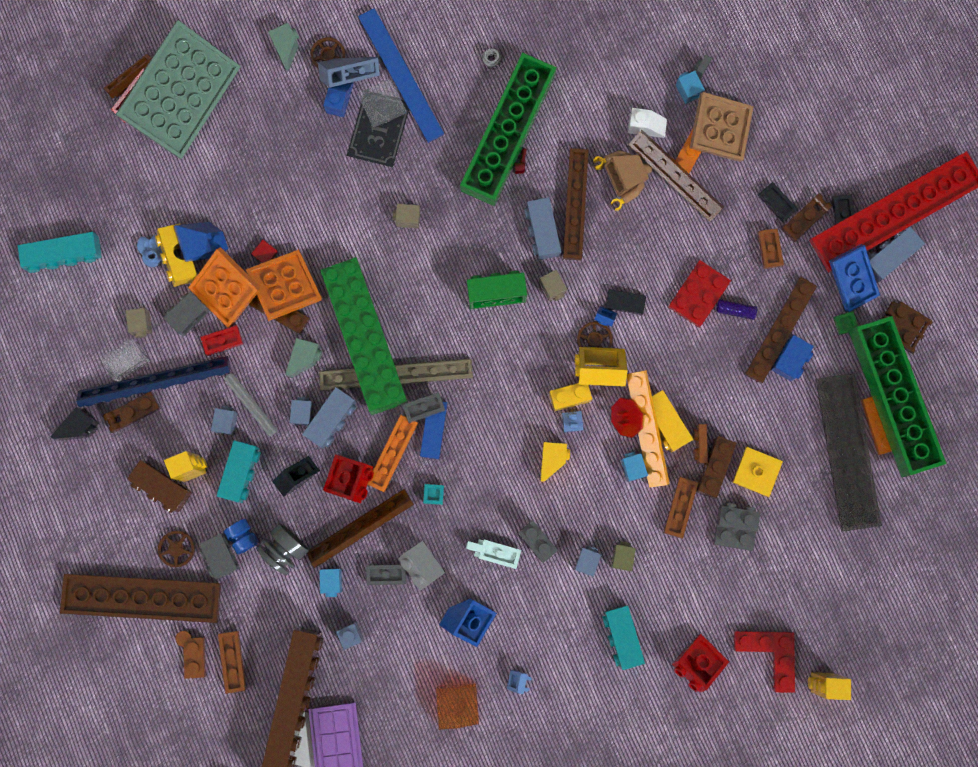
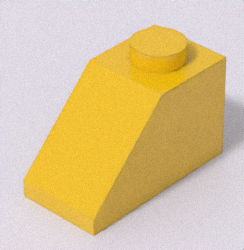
M543 443L540 482H545L565 465L566 460L570 459V449H567V444Z

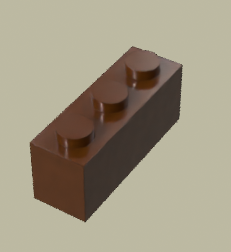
M720 436L714 438L708 454V463L704 465L699 479L697 493L713 499L718 497L737 444L736 442Z
M143 460L138 462L127 478L131 482V487L137 491L142 489L148 493L146 495L147 498L154 502L160 501L163 503L162 508L170 513L173 511L180 512L192 494L191 491Z

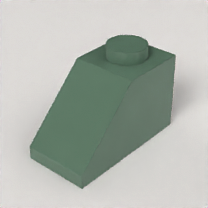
M286 23L268 31L287 71L290 69L299 47L296 40L299 36L295 27L291 29L289 23Z
M296 338L285 375L293 378L315 366L322 356L320 345Z

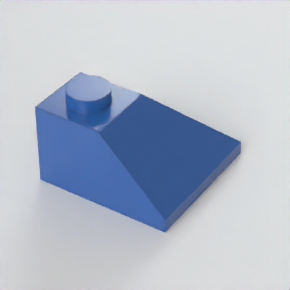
M211 222L174 226L185 262L210 259L216 249L220 247L225 252L228 250L223 231Z
M470 598L449 607L439 626L452 635L478 647L497 613Z

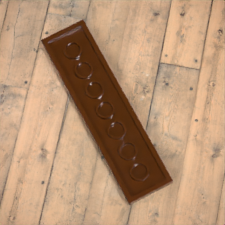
M64 574L60 614L218 623L221 583Z

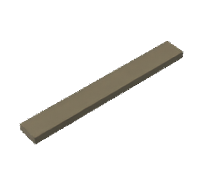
M471 359L395 365L401 384L473 378ZM354 368L319 371L321 391L334 390L335 387L338 389L361 388Z

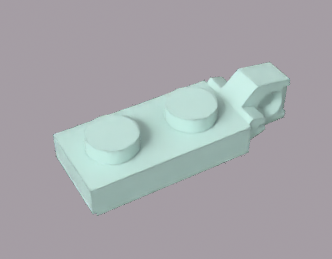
M479 539L478 544L468 541L466 549L475 551L474 556L479 557V559L514 569L517 568L521 554L519 549L488 540Z

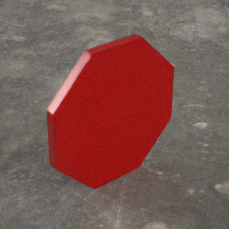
M621 397L611 407V422L620 435L633 438L643 429V413L634 400Z

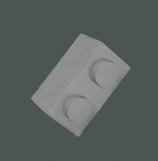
M423 541L398 558L401 566L408 572L414 585L420 591L445 573Z

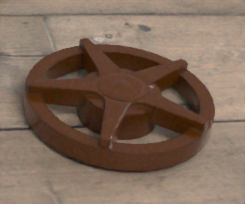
M331 37L319 39L311 48L310 56L312 63L319 69L315 61L341 58L335 55V49L338 45L342 50V58H345L343 45ZM331 41L335 44L332 47H324L321 43ZM319 45L322 49L320 55L314 57V50Z
M589 322L579 330L577 344L578 347H582L580 343L581 337L587 340L588 347L603 348L601 343L604 338L609 336L610 341L607 348H611L613 336L607 326L601 325L598 322ZM593 325L592 333L588 336L581 334L586 327ZM596 325L603 327L608 334L601 335L596 332Z
M182 531L167 533L162 537L158 545V554L161 561L170 567L185 566L192 560L195 553L193 539ZM173 534L184 535L179 541L174 542L169 537ZM186 537L190 541L191 552L185 550L183 542ZM165 539H167L170 545L168 550L162 552V545ZM184 553L190 554L185 562L178 564L179 556ZM170 554L173 556L174 564L166 561L163 555Z

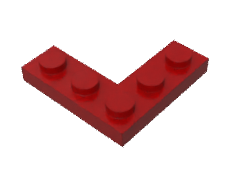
M734 631V651L773 652L774 692L795 693L794 632Z

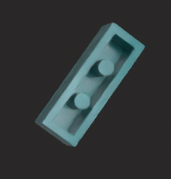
M233 441L217 497L238 503H243V500L247 499L249 494L247 487L249 481L252 482L255 474L253 467L255 463H258L261 454L258 447Z
M623 605L604 611L605 616H602L605 628L609 627L611 635H608L610 647L615 648L616 654L613 655L616 667L620 666L621 670H626L645 664L629 606Z

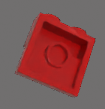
M335 454L323 491L361 503L368 494L366 489L368 481H371L374 476L373 466Z
M699 634L688 648L682 651L672 665L675 667L674 672L679 677H685L689 681L688 685L693 691L701 693L711 686L729 661L702 634Z

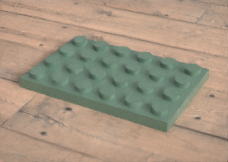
M177 20L115 115L179 159H182L241 66Z

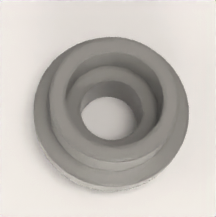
M487 49L482 56L483 63L488 67L497 66L501 61L500 53L496 49ZM493 56L495 60L490 61L488 58Z

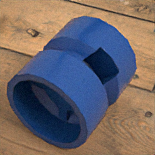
M246 519L234 523L223 531L228 541H233L232 547L237 555L246 552L259 543L255 533H250L251 527Z

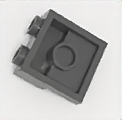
M725 503V506H719L713 545L753 551L761 512H756L755 507L744 506V509L736 508L737 504Z

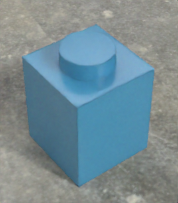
M696 71L691 73L684 72L677 80L676 87L685 104L698 99L700 93L705 91Z
M636 451L624 454L625 458L621 459L627 482L648 476L642 454L636 455Z
M321 569L320 594L325 593V597H337V593L342 592V570Z

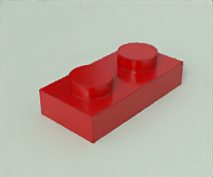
M237 325L200 337L207 356L244 344Z

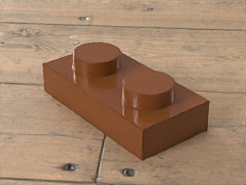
M778 229L758 231L763 268L782 267L784 262Z
M698 424L696 429H693V440L696 441L693 457L694 460H697V464L708 463L707 424Z

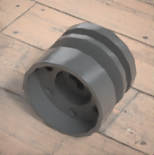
M279 523L270 532L275 541L272 542L264 539L263 543L267 548L259 544L256 550L271 568L287 576L290 571L285 564L294 568L295 564L290 558L293 556L301 560L309 552V549L296 535Z

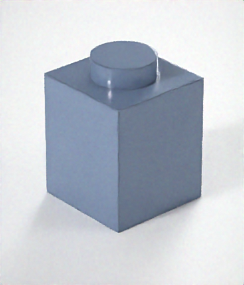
M297 397V400H292L290 423L292 425L309 426L311 423L314 403L309 401V398Z
M221 406V409L215 408L211 431L234 436L238 413L233 411L232 407Z
M588 545L586 549L581 548L574 570L594 577L601 554L597 553L598 549Z
M357 622L336 631L343 650L364 641Z

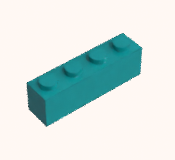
M94 232L17 245L20 267L29 273H36L44 268L57 269L60 265L74 266L77 265V262L82 261L91 263L95 262L96 259L102 258L99 236Z

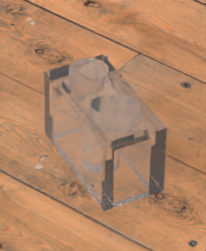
M134 339L123 342L119 349L106 353L104 355L105 358L101 360L111 378L117 382L150 361L140 344Z

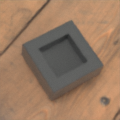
M707 55L704 56L703 60L698 59L694 67L700 80L712 59Z

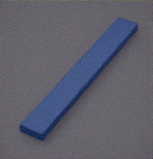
M375 8L359 15L358 18L427 143L443 136L442 128Z

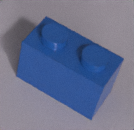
M795 335L791 336L771 370L790 382L796 378L799 379L804 371L802 368L804 363H808L813 356L811 351L814 346Z

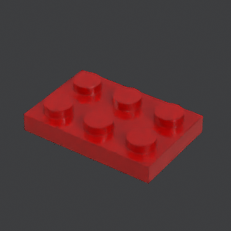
M699 260L668 308L700 328L731 280Z

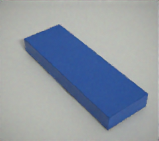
M443 402L444 412L425 419L420 457L438 460L440 458L447 402Z

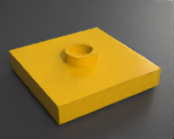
M745 447L732 483L770 497L783 461Z

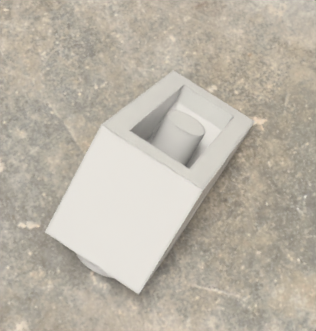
M632 108L628 133L638 134L643 130L648 136L665 138L667 119L652 110Z

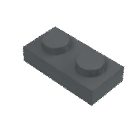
M439 392L403 404L409 424L445 411Z
M366 565L367 585L406 584V570L401 565Z

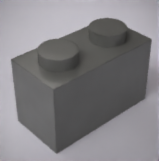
M191 291L184 294L179 299L180 302L175 307H170L163 317L182 337L210 312Z
M533 520L518 532L519 536L542 563L558 551Z
M219 534L200 543L201 549H199L202 558L207 560L209 564L207 570L215 580L241 569L225 534Z

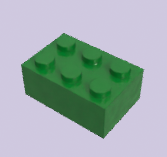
M510 271L507 275L492 273L489 277L475 275L467 279L470 309L526 303L525 274L520 273V271Z

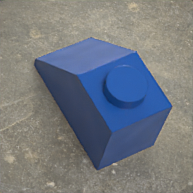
M354 82L328 88L323 105L327 114L344 118Z

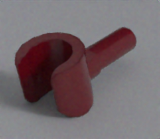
M525 148L522 149L520 163H515V174L525 173V157L527 152Z

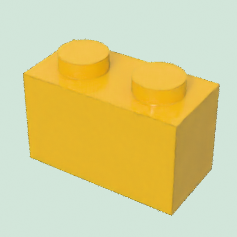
M577 383L549 392L554 412L592 401L589 385Z

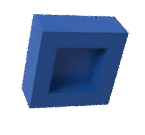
M599 306L594 320L598 321L601 325L612 327L617 313Z

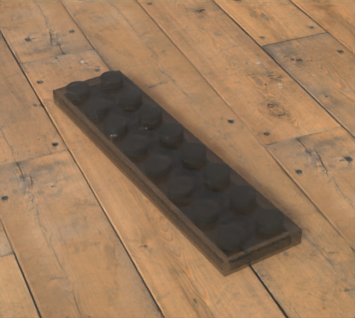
M855 373L817 378L815 381L841 532L880 527L882 524Z

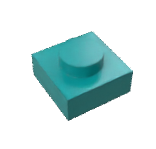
M425 484L423 504L443 505L444 485Z

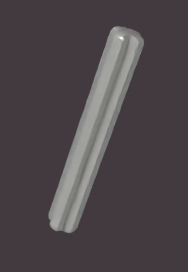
M233 373L228 374L224 378L226 383L268 436L274 435L277 429L235 375Z

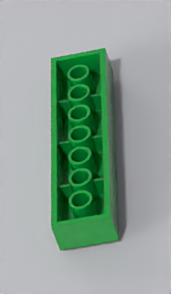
M522 52L460 184L461 192L495 207L555 78L557 67Z
M357 257L321 269V274L370 414L375 415L408 403Z
M893 316L855 327L849 331L901 478L947 464Z

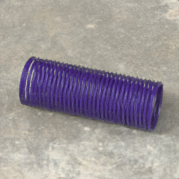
M719 299L716 312L755 320L757 306Z

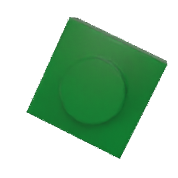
M854 311L833 317L839 335L847 334L855 327H858Z

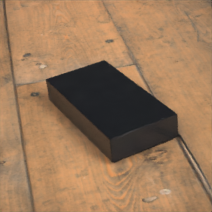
M774 182L758 194L761 200L782 222L786 221L798 210Z
M609 289L605 308L643 315L646 296Z

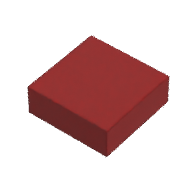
M262 240L251 255L261 263L272 260L278 251Z

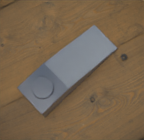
M378 57L337 58L318 62L320 81L329 88L380 76Z

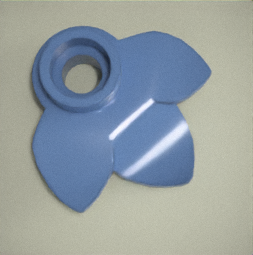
M157 234L152 236L150 240L141 236L137 243V249L142 254L143 263L148 267H156L162 262L160 253H162L161 247H157L155 242ZM149 256H155L154 259H150V258H148V257H149Z

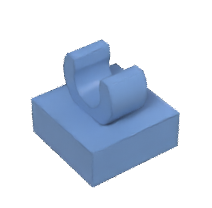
M582 411L562 413L564 433L584 430Z
M511 670L507 689L518 694H524V691L527 692L530 689L525 687L526 680L531 681L532 678L527 676L528 674Z

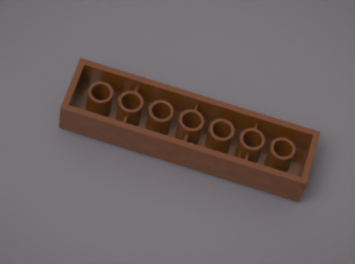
M300 627L293 630L262 767H295L297 757L294 754L300 747L302 737L299 736V732L304 728L306 717L303 715L310 704L311 697L308 696L310 689H313L315 677L312 676L313 671L319 665L320 657H317L319 649H322L324 638L321 637L322 632Z

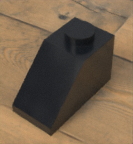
M75 407L50 437L59 441L87 438L96 432L99 422L83 409Z
M307 456L284 469L272 482L282 496L285 497L319 473L320 470L312 459Z

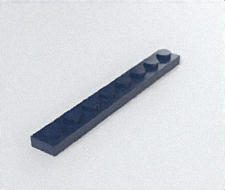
M228 356L79 390L76 402L78 407L92 406L96 403L110 402L113 399L127 398L134 394L148 393L151 390L160 388L166 389L173 385L186 384L194 380H204L211 376H221L230 372V360Z

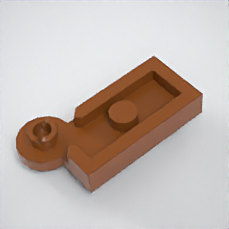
M180 631L177 633L175 640L184 650V679L206 677L205 637L192 638L190 632Z

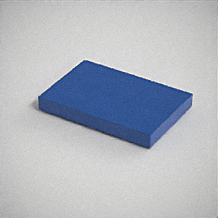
M860 244L829 261L846 312H851L880 296L865 245Z

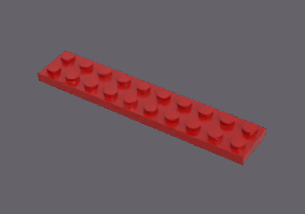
M966 151L816 235L809 241L829 273L832 271L829 261L860 244L865 245L866 251L977 189L978 169Z

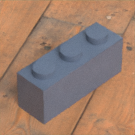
M550 198L528 201L527 208H524L526 219L530 220L531 226H528L529 236L534 238L535 244H532L533 254L537 255L538 260L560 256L561 247Z
M911 227L894 235L895 239L891 243L887 240L879 247L881 249L880 252L877 254L873 252L868 256L876 283L884 279L925 245Z
M335 387L302 435L322 449L329 447L334 441L333 435L335 432L341 431L346 423L344 420L347 415L351 416L357 407L355 404L357 402Z

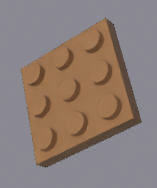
M705 92L700 93L690 149L738 162L743 161L754 106Z

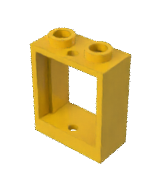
M579 347V354H575V376L579 377V384L626 386L627 361L625 349ZM585 365H608V366H616V367L585 366Z

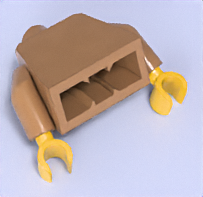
M621 150L607 154L605 158L596 156L593 159L594 163L601 162L600 165L595 166L596 170L603 169L605 164L618 197H622L621 199L612 200L611 205L614 202L620 204L614 211H619L623 203L627 204L639 196L645 187L644 182L649 178L648 174L652 172V167L648 163H642L639 155H631Z

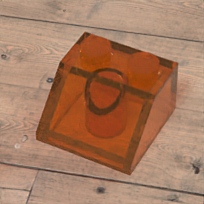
M476 683L437 686L439 730L456 729L479 724Z

